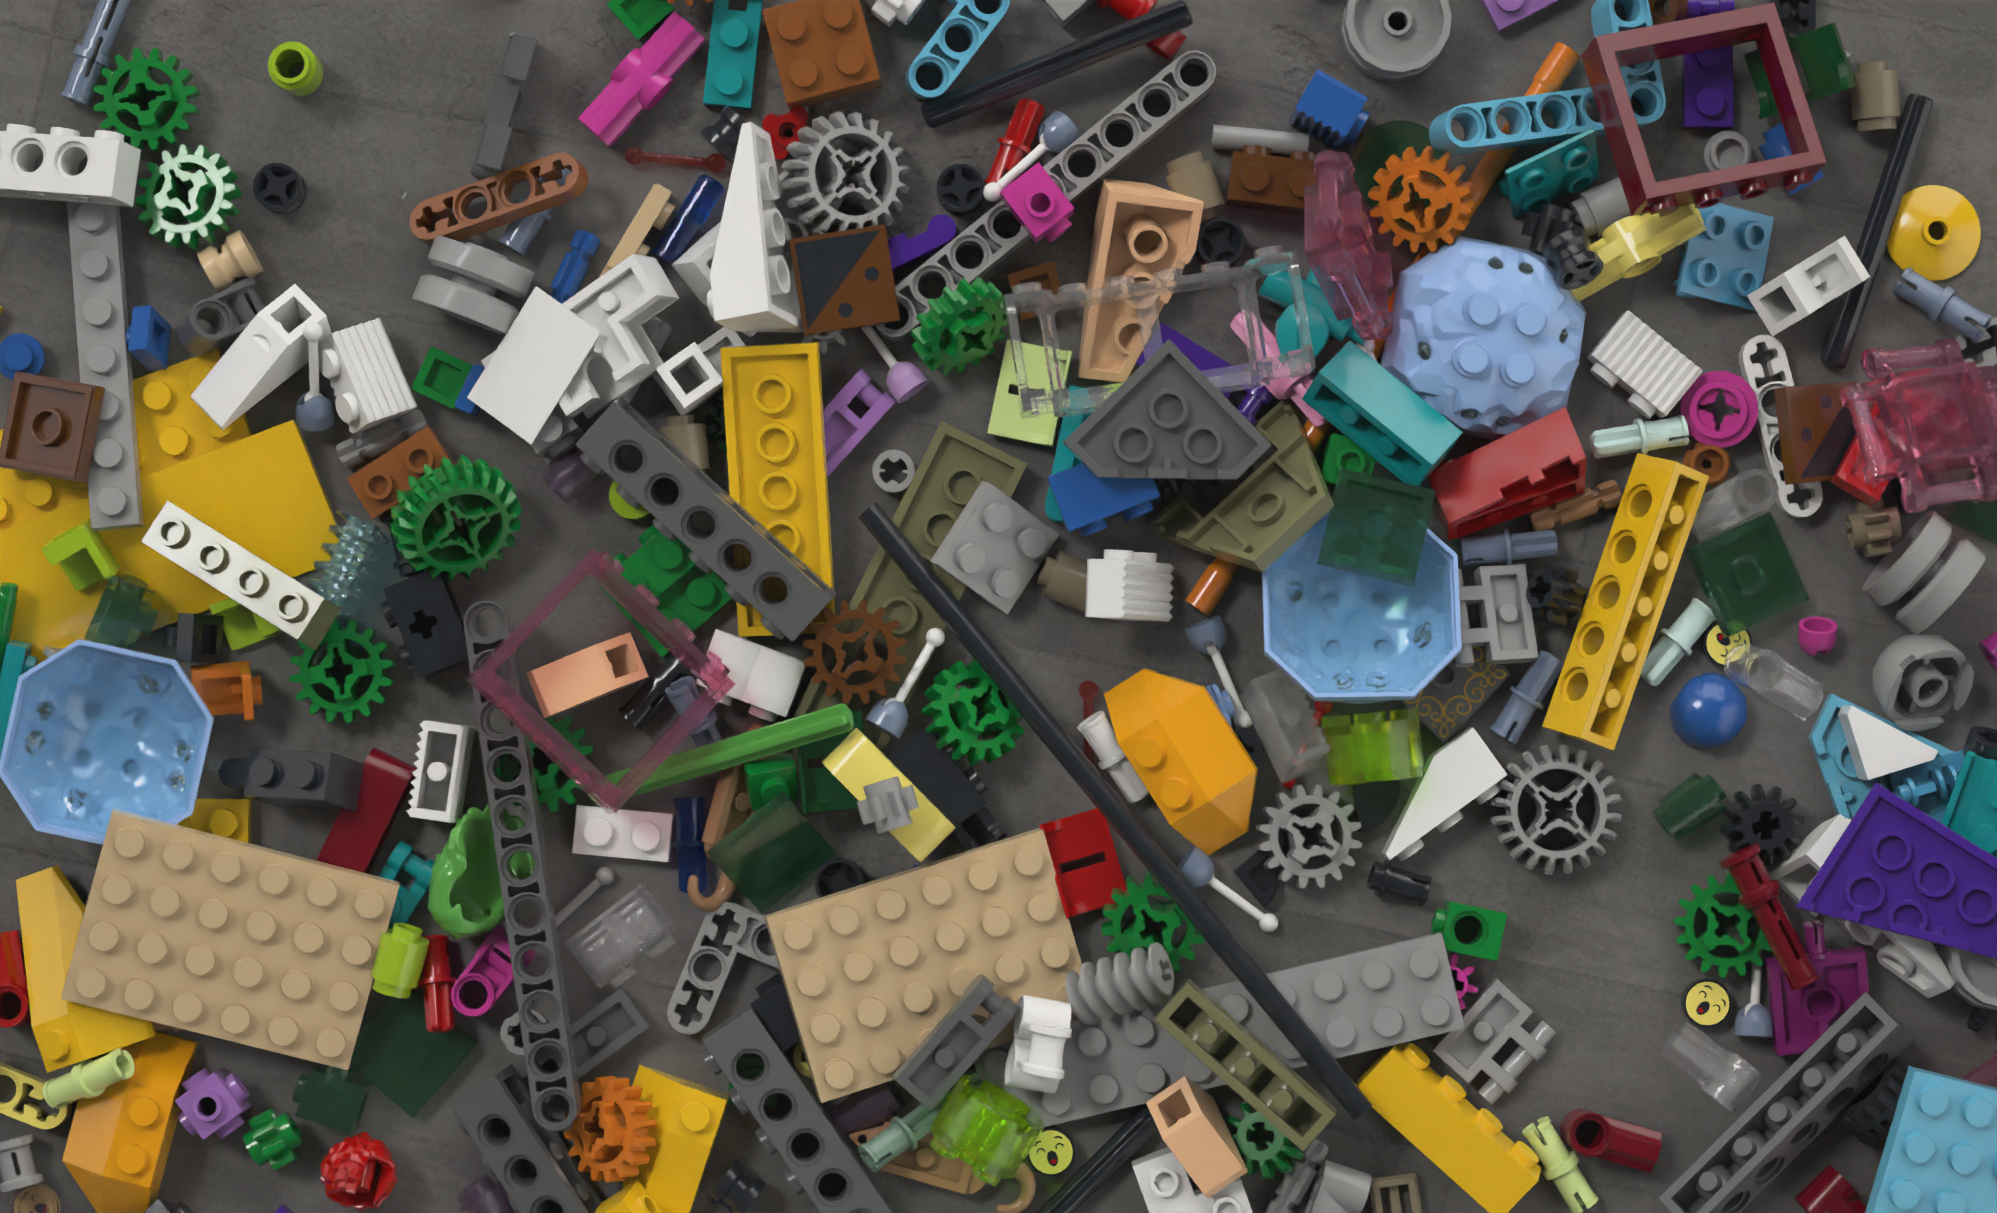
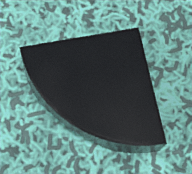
M1400 778L1351 785L1356 822L1361 823L1358 833L1366 832L1379 826L1391 815L1400 795Z
M1257 850L1235 868L1233 872L1261 906L1266 908L1277 893L1280 883L1278 874L1281 868L1277 866L1266 869L1263 864L1271 857L1270 852Z

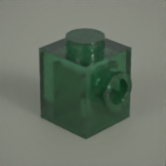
M122 574L120 578L117 576L109 578L90 620L84 639L133 650L139 634L149 637L158 616L159 610L151 607L155 591L147 589L148 584L132 575Z
M328 1065L324 1067L316 1066L310 1069L309 1075L301 1074L292 1099L293 1102L299 1103L295 1116L351 1134L359 1128L373 1083L352 1077L354 1069L351 1067L348 1070Z

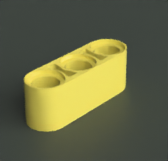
M855 728L822 761L825 767L859 801L866 799L863 786L892 777H899L902 788L913 785L919 808L909 811L913 823L890 830L889 832L918 861L922 862L955 829V826L858 728Z

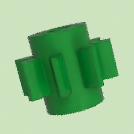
M271 1108L248 1120L253 1130L243 1134V1140L250 1156L259 1167L270 1162L275 1171L298 1159L294 1149L304 1144L295 1120L288 1112L277 1116L274 1109Z

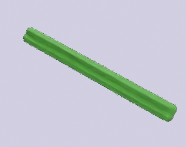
M843 703L591 779L588 783V794L596 806H603L851 731L854 727L853 714L851 709Z

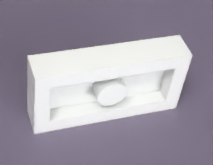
M577 805L572 853L670 862L674 814Z

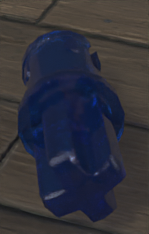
M700 175L679 210L674 209L671 214L674 215V218L651 252L671 265L688 250L698 232H705L706 229L702 226L724 192L723 185L708 175Z
M705 797L674 798L677 841H672V847H677L678 889L683 893H688L687 886L691 875L698 877L699 892L706 891L707 889L706 853L704 842L702 841L705 830Z

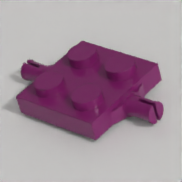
M1813 920V925L1810 921L1803 923L1805 951L1815 971L1820 976L1816 981L1791 991L1776 957L1766 958L1769 1005L1774 1027L1772 1038L1773 1050L1777 1056L1804 1053L1865 992L1869 994L1866 951L1862 946L1835 950L1825 948L1823 921Z

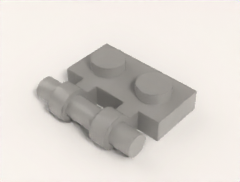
M1525 564L1478 567L1474 571L1476 586H1464L1462 570L1458 569L1462 649L1454 658L1455 667L1473 666L1475 663L1472 647L1484 646L1486 665L1524 663L1536 660L1538 658L1532 608L1526 597L1528 580ZM1478 604L1481 628L1470 629L1467 605Z
M1495 978L1462 1014L1465 1028L1445 1033L1431 1050L1467 1083H1470L1482 1069L1490 1079L1478 1093L1493 1105L1504 1091L1509 1094L1518 1084L1515 1079L1533 1059L1536 1061L1541 1059L1547 1052L1544 1047L1556 1035V1032L1543 1020L1530 1034L1525 1031L1521 1025L1533 1011ZM1511 1037L1519 1047L1500 1067L1491 1058Z

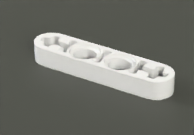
M1758 335L1746 341L1740 349L1739 365L1741 373L1746 382L1756 392L1759 415L1755 425L1776 504L1779 510L1786 516L1804 518L1815 513L1820 507L1823 499L1820 482L1798 484L1801 490L1809 489L1811 493V498L1804 501L1805 509L1800 510L1797 503L1789 504L1787 494L1794 492V485H1785V479L1781 480L1779 472H1784L1783 462H1780L1774 454L1775 442L1780 438L1777 417L1767 415L1762 408L1761 401L1767 391L1794 386V382L1782 343L1770 335ZM1756 344H1761L1764 351L1772 350L1774 359L1767 362L1769 376L1779 372L1782 381H1773L1759 388L1756 387L1755 379L1765 377L1761 364H1752L1750 360V355L1757 352Z

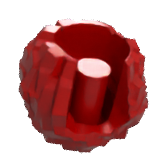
M367 1132L355 1134L353 1137H346L342 1142L335 1143L329 1149L328 1154L320 1165V1182L325 1184L324 1188L327 1198L346 1208H350L353 1205V1208L356 1210L364 1211L367 1207L378 1209L381 1203L388 1199L389 1194L398 1182L396 1175L397 1166L392 1158V1153L389 1152L383 1141L372 1139Z

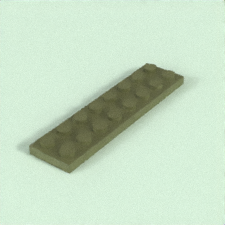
M941 421L892 521L954 597L960 601L966 587L938 568L930 560L982 481L994 485L1011 498L1028 464ZM879 544L849 607L851 611H856L861 600H866L867 612L870 614H874L881 606L885 608L884 616L881 620L885 624L894 620L899 622L892 635L894 638H906L907 643L896 648V654L907 658V662L902 665L894 664L892 670L898 674L900 680L898 683L889 679L883 682L887 692L885 696H881L873 689L869 691V703L863 704L859 694H852L849 704L846 705L851 711L862 710L864 735L884 753L892 736L871 725L865 719L879 700L886 697L895 698L927 643L926 633L928 630L939 628L944 632L947 625ZM857 619L843 621L839 624L837 630L842 634L859 630L864 621ZM878 631L873 639L875 655L887 662V643L882 633ZM865 632L862 638L858 639L854 644L845 642L842 645L841 649L846 652L845 664L841 669L842 673L846 671L849 665L852 666L856 660L864 663L868 659V655L863 651L866 644L864 641L869 635L868 632ZM828 646L822 659L825 668L831 674L837 664L835 650ZM936 647L903 702L905 707H907ZM867 670L852 673L845 684L861 685L872 681L877 676ZM825 680L817 684L810 682L794 716L805 715L843 703V692L836 690L828 698L825 696L828 686ZM797 747L774 754V756L792 754L796 765L797 781L800 782ZM825 758L808 759L809 769L825 767L822 763Z

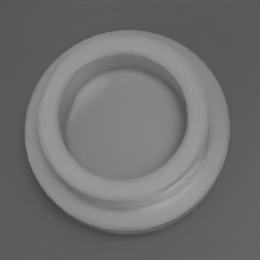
M1719 132L1712 136L1704 147V164L1709 172L1750 164L1752 160L1751 146L1747 139L1737 132Z

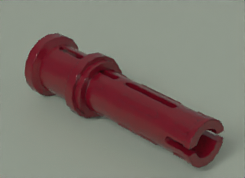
M1755 843L1725 857L1719 864L1722 869H1728L1741 894L1738 898L1740 905L1744 906L1745 909L1751 908L1770 949L1773 951L1789 983L1791 991L1797 990L1816 981L1820 976L1815 971L1797 932L1793 928L1777 896L1781 892L1779 889L1781 886L1778 880L1771 879L1759 856V852L1762 849L1759 843Z

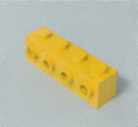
M1411 1042L1407 1045L1400 1043L1389 1046L1359 1077L1356 1084L1373 1104L1371 1107L1488 1213H1508L1538 1182L1542 1168L1537 1164L1539 1162L1538 1156L1522 1141L1514 1143L1501 1131L1503 1129L1502 1124L1490 1111L1485 1108L1478 1110L1465 1099L1467 1094L1456 1080L1448 1075L1442 1078L1429 1066L1430 1059L1418 1046Z

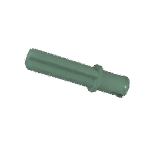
M969 1070L958 1079L931 1111L921 1104L902 1119L897 1116L893 1117L888 1128L858 1147V1152L862 1154L860 1155L861 1159L872 1172L876 1173L905 1150L914 1151L918 1147V1140L979 1098L986 1090L985 1082L978 1079L979 1074L976 1071Z

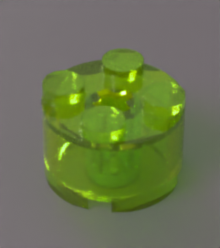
M1418 708L1391 710L1390 720L1386 718V711L1357 713L1354 715V723H1351L1350 715L1321 717L1329 785L1359 784L1381 780L1391 781L1424 776Z
M962 1075L930 1126V1130L934 1135L930 1146L945 1158L955 1160L956 1157L973 1166L972 1172L977 1178L987 1184L996 1186L1001 1178L1012 1179L1042 1132L1044 1123L1039 1117L1034 1124L1027 1117L1031 1108L1002 1087L987 1080H984L982 1085L978 1087L969 1084L973 1076Z

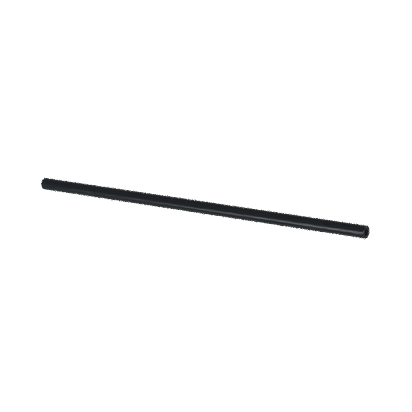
M877 502L866 509L858 517L1351 1118L1355 1120L1365 1113L1373 1104Z

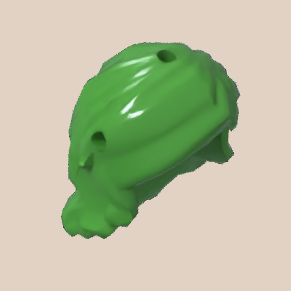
M488 804L483 811L472 807L468 809L462 818H456V826L452 829L442 852L436 855V860L432 867L428 909L441 929L453 939L483 935L485 932H490L505 918ZM505 809V823L514 830L522 829L525 826L523 820L518 815H510L508 810ZM517 851L513 855L511 869L514 874L520 878H528L533 874L535 861L530 853Z

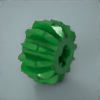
M1247 1101L1242 1102L1240 1107L1245 1118L1241 1119L1236 1116H1230L1228 1123L1238 1128L1237 1134H1231L1235 1145L1239 1146L1237 1149L1243 1161L1245 1160L1244 1164L1248 1170L1245 1174L1253 1176L1260 1169L1263 1179H1273L1275 1166L1283 1174L1290 1173L1292 1169L1287 1157L1290 1156L1301 1160L1304 1157V1152L1295 1148L1291 1140ZM1263 1127L1268 1131L1274 1132L1273 1143L1266 1142L1269 1147L1268 1149L1266 1145L1259 1144L1257 1140L1259 1133H1266Z

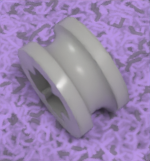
M895 449L881 453L874 461L872 467L873 479L877 486L884 492L892 494L902 493L907 490L916 473L910 456L903 451ZM889 459L894 464L900 460L905 462L908 470H902V473L907 475L902 483L898 484L895 480L885 483L881 479L880 474L885 473V469H881V466L886 460Z

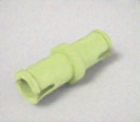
M120 1048L97 1060L87 1059L75 1064L70 1072L45 1082L43 1085L45 1101L50 1107L55 1108L57 1105V1109H61L67 1106V1104L83 1097L86 1099L95 1098L103 1094L107 1086L132 1077L135 1070L134 1061L126 1050L121 1051Z
M1545 1116L1538 1119L1539 1125L1537 1128L1534 1122L1523 1129L1522 1134L1527 1138L1544 1166L1541 1170L1547 1180H1553L1568 1204L1570 1212H1583L1581 1207L1583 1202L1587 1209L1592 1207L1599 1198L1597 1194H1594L1578 1168L1579 1158L1574 1151L1567 1150L1551 1124L1550 1118Z

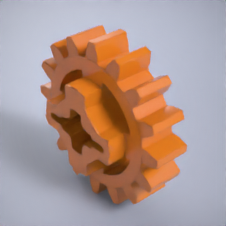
M1412 146L1407 147L1403 152V161L1393 154L1385 162L1388 170L1380 168L1375 173L1373 178L1380 185L1373 186L1368 192V197L1379 201V203L1369 213L1370 217H1383L1384 222L1378 229L1380 234L1386 233L1389 230L1395 233L1392 245L1397 247L1406 239L1410 241L1411 252L1416 253L1422 243L1426 242L1429 250L1435 252L1440 246L1441 238L1450 245L1458 236L1455 229L1464 231L1470 220L1464 214L1471 213L1475 207V201L1464 196L1471 192L1474 184L1473 182L1460 181L1459 177L1466 168L1462 164L1452 169L1448 165L1451 157L1450 153L1446 152L1438 160L1433 158L1432 146H1427L1421 156L1418 157ZM1429 172L1435 174V175L1438 176L1440 179H1438V178L1434 177L1433 175L1429 174ZM1403 174L1404 179L1401 182L1404 190L1398 191L1396 195H1392V187L1396 178ZM1416 192H1418L1422 199L1429 198L1430 203L1427 207H1425L1422 200H1414L1413 196ZM1452 203L1449 218L1440 224L1439 220L1442 217L1440 208H1445L1447 204Z
M595 1077V1082H584L581 1084L583 1094H580L581 1111L572 1122V1129L564 1133V1138L573 1139L574 1146L568 1152L569 1156H580L581 1160L578 1170L580 1172L591 1171V1180L619 1182L625 1181L626 1177L637 1176L639 1174L638 1165L648 1164L650 1161L645 1148L656 1145V1140L649 1136V1129L657 1126V1121L648 1119L646 1114L652 1107L651 1101L641 1102L639 1099L643 1088L641 1086H630V1078ZM569 1112L565 1113V1118H567Z

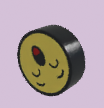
M1730 619L1714 622L1705 630L1701 642L1702 651L1707 660L1715 666L1722 668L1735 667L1742 664L1749 657L1752 650V638L1750 632L1742 623Z
M1708 978L1697 979L1687 985L1682 993L1681 1008L1683 1014L1690 1022L1700 1027L1710 1028L1720 1025L1726 1020L1731 1011L1732 1001L1728 990L1715 980Z
M1053 1126L1041 1128L1028 1141V1161L1036 1172L1044 1176H1058L1066 1172L1074 1161L1075 1147L1073 1140L1061 1128Z

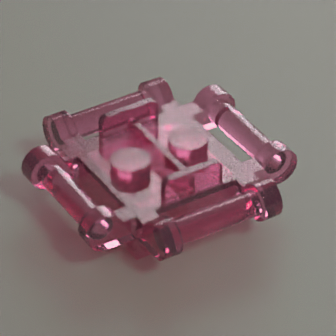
M1322 151L1315 156L1313 161V171L1318 184L1304 188L1305 256L1337 320L1341 321L1352 318L1353 327L1358 337L1362 340L1387 338L1393 332V316L1388 311L1387 289L1393 285L1392 258L1390 253L1377 252L1374 247L1373 238L1379 234L1378 229L1382 225L1379 217H1370V209L1353 176L1355 167L1350 156L1345 152Z
M1952 337L1938 339L1934 345L1890 351H1885L1881 347L1865 349L1861 355V367L1863 373L1870 378L1871 382L1847 386L1841 389L1839 394L1843 407H1849L1866 465L1862 468L1866 484H1876L1889 479L1900 478L1902 485L1901 502L1903 508L1908 513L1925 511L1929 505L1978 499L1982 503L1996 501L1997 389L1995 384L1997 383V372L1995 366L1977 367L1975 362L1964 363L1960 346L1956 339ZM1931 364L1938 365V367L1892 373L1893 369H1901ZM1877 401L1879 412L1874 416V422L1868 402ZM1972 467L1975 476L1974 480L1926 486L1923 474Z

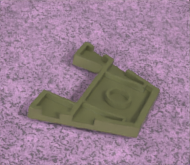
M1287 399L1281 400L1255 425V428L1266 438L1276 452L1204 518L1182 497H1176L1147 524L1160 539L1263 573L1334 507L1298 413Z

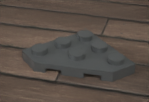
M1170 339L1062 442L1096 478L1236 480L1271 446L1266 438Z

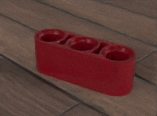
M375 747L363 763L357 811L339 812L316 861L367 874L370 873L412 787L411 782L416 778L412 772L418 769Z

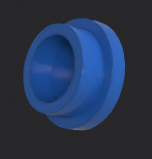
M18 333L8 336L0 343V371L5 377L14 380L15 371L33 375L41 373L45 365L46 356L43 346L36 338Z

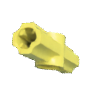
M1694 204L1681 206L1677 211L1667 216L1660 217L1659 213L1628 216L1608 226L1602 233L1603 238L1590 245V250L1597 252L1602 259L1603 269L1587 285L1570 290L1575 299L1581 301L1622 277L1626 279L1633 278L1654 268L1662 260L1661 255L1706 230L1699 210L1695 208Z

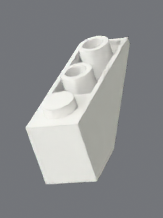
M294 284L253 318L191 394V399L223 431L309 362L308 340L304 337L303 329L310 322L320 324L323 334L318 340L319 343L331 334L326 314Z
M1468 727L1429 755L1381 852L1385 859L1391 860L1397 855L1400 861H1404L1425 845L1420 839L1422 836L1435 827L1440 833L1446 831L1464 817L1460 809L1475 799L1481 805L1502 790L1497 782L1508 774L1473 727Z

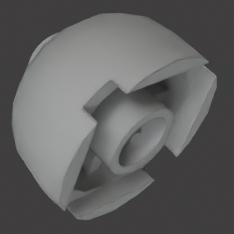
M1912 633L1895 640L1879 655L1873 668L1872 688L1878 704L1890 719L1903 730L1919 732L1939 726L1945 722L1940 717L1941 715L1945 714L1951 707L1958 711L1965 704L1973 686L1974 671L1964 654L1940 635Z

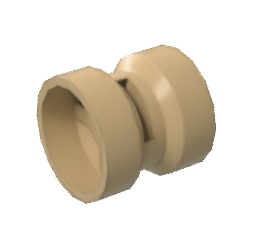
M241 230L227 236L225 243L220 245L221 249L208 246L197 252L205 273L218 293L235 284L236 277L239 279L242 277L251 278L263 272V267L255 251Z

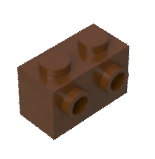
M1243 145L1242 152L1233 151L1230 158L1225 206L1320 218L1324 211L1330 163L1319 162V154L1291 151L1290 158L1271 156V148L1258 145Z

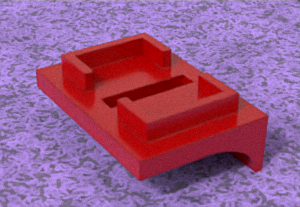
M1097 808L1038 825L1045 834L1056 872L1055 881L1066 919L1104 907V904H1115L1111 897L1114 887L1124 892L1127 891L1107 820ZM1104 852L1106 861L1065 873L1061 872L1059 864Z

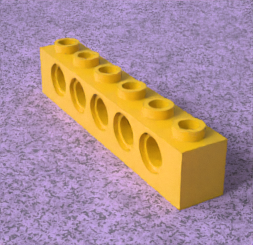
M1637 453L1542 727L1573 739L1614 751L1708 482V475L1676 461Z

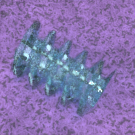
M337 509L336 513L346 524L345 526H329L328 530L338 539V542L321 544L320 548L331 557L330 561H314L313 566L323 577L322 579L307 578L305 584L320 596L340 607L341 611L338 615L358 616L359 609L349 600L350 598H366L367 592L357 582L358 580H374L375 575L365 566V563H381L382 556L372 547L373 545H389L390 539L380 530L381 527Z

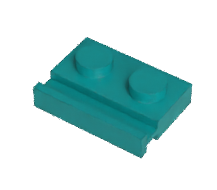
M1969 750L1965 755L1941 823L1997 858V761L1991 758L1988 760L1980 757L1975 752Z

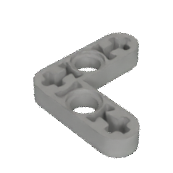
M732 901L724 902L714 912H707L668 1004L667 1017L673 1029L679 1033L689 1035L698 1033L706 1027L738 952L779 969L776 956L763 953L757 944L759 933L767 928L764 918L765 914ZM727 909L735 912L734 921L740 924L739 930H730L722 945L732 946L729 955L716 946L702 944L705 935L711 940H715L719 931V925L713 922L715 914L724 915ZM702 954H713L720 960L722 970L717 979L703 981L696 975L694 964L696 959ZM686 980H689L700 989L714 991L711 1000L705 995H701L696 1010L703 1013L702 1019H693L689 1025L681 1022L682 1014L676 1011L678 1003L686 1005L694 991L684 989Z

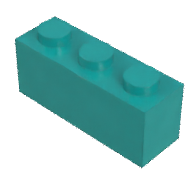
M1349 341L1319 371L1302 397L1303 401L1413 491L1444 460L1463 433L1444 415L1426 403L1407 385L1399 381L1352 341Z

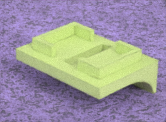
M1007 339L987 434L1053 447L1073 355L1072 351L1047 348ZM1014 385L1054 394L1053 403L1009 394V386Z

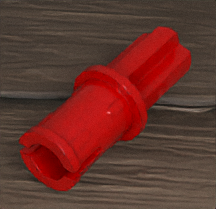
M1020 98L1018 100L1004 137H998L996 141L1000 147L987 179L984 181L985 185L998 182L1004 172L1007 174L1032 151L1030 147L1045 112L1043 105L1028 98Z
M439 934L423 936L429 941V946L421 972L422 980H419L418 987L422 988L424 993L426 1029L431 1033H445L452 1030L455 1026L451 990L456 978L451 976L449 936Z

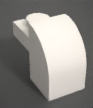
M1843 236L1756 289L1747 297L1773 337L1869 278L1870 275L1847 238Z
M723 327L697 345L693 342L655 369L653 378L681 415L688 414L697 409L723 389L720 348L726 346H746L736 331Z

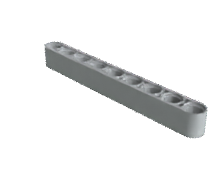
M1198 50L1187 51L1180 55L1043 166L1044 170L1071 204L1209 93L1216 76V66L1212 58ZM1189 64H1196L1204 69L1207 80L1204 84L1197 87L1188 86L1180 77V71ZM1153 94L1162 95L1167 99L1170 110L1161 117H1153L1145 112L1143 101L1146 97ZM1117 124L1126 126L1132 133V141L1125 147L1118 148L1108 143L1105 136L1109 127ZM1081 154L1089 156L1095 163V171L1086 178L1074 176L1068 168V162L1072 157ZM1002 200L895 286L898 305L907 310L909 318L906 325L899 330L888 329L883 324L875 325L881 336L891 341H899L909 337L911 330L922 326L916 317L918 314L928 313L930 310L927 302L929 299L923 297L918 290L919 284L924 277L928 275L939 276L952 291L957 289L961 279H966L972 285L977 277L982 278L1031 238L1022 225L1020 232L1013 238H1001L995 233L993 225L998 217L1002 215L1014 216ZM965 245L977 246L984 255L982 263L974 269L963 268L956 261L955 257L958 250Z

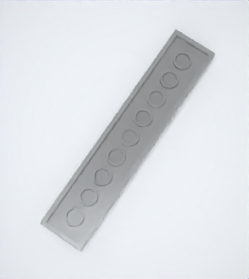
M1442 932L1265 973L1335 1059L1465 1028ZM1239 980L1202 988L1290 1068L1294 1069L1308 1065ZM1152 1004L1148 1009L1141 1011L1135 1009L1133 1013L1126 1015L1118 1014L1115 1018L1108 1020L1101 1018L1099 1022L1090 1025L1081 1022L1079 1019L1071 1020L1069 1028L1072 1029L1071 1038L1066 1039L1062 1055V1069L1065 1071L1064 1077L1060 1079L1055 1094L1005 1085L1006 1060L1013 1041L984 1050L974 1061L976 1071L979 1074L978 1079L983 1080L986 1084V1090L982 1095L993 1139L1145 1104L1184 1076L1201 1087L1202 1090L1226 1085V1083L1154 1020L1166 1004L1159 1006Z

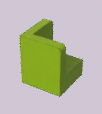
M90 518L49 540L41 549L51 566L59 562L77 591H81L102 578L107 580L115 576L120 569L100 533L91 529Z
M232 598L209 605L212 615L224 616L223 630L232 650H239L284 633L283 630Z

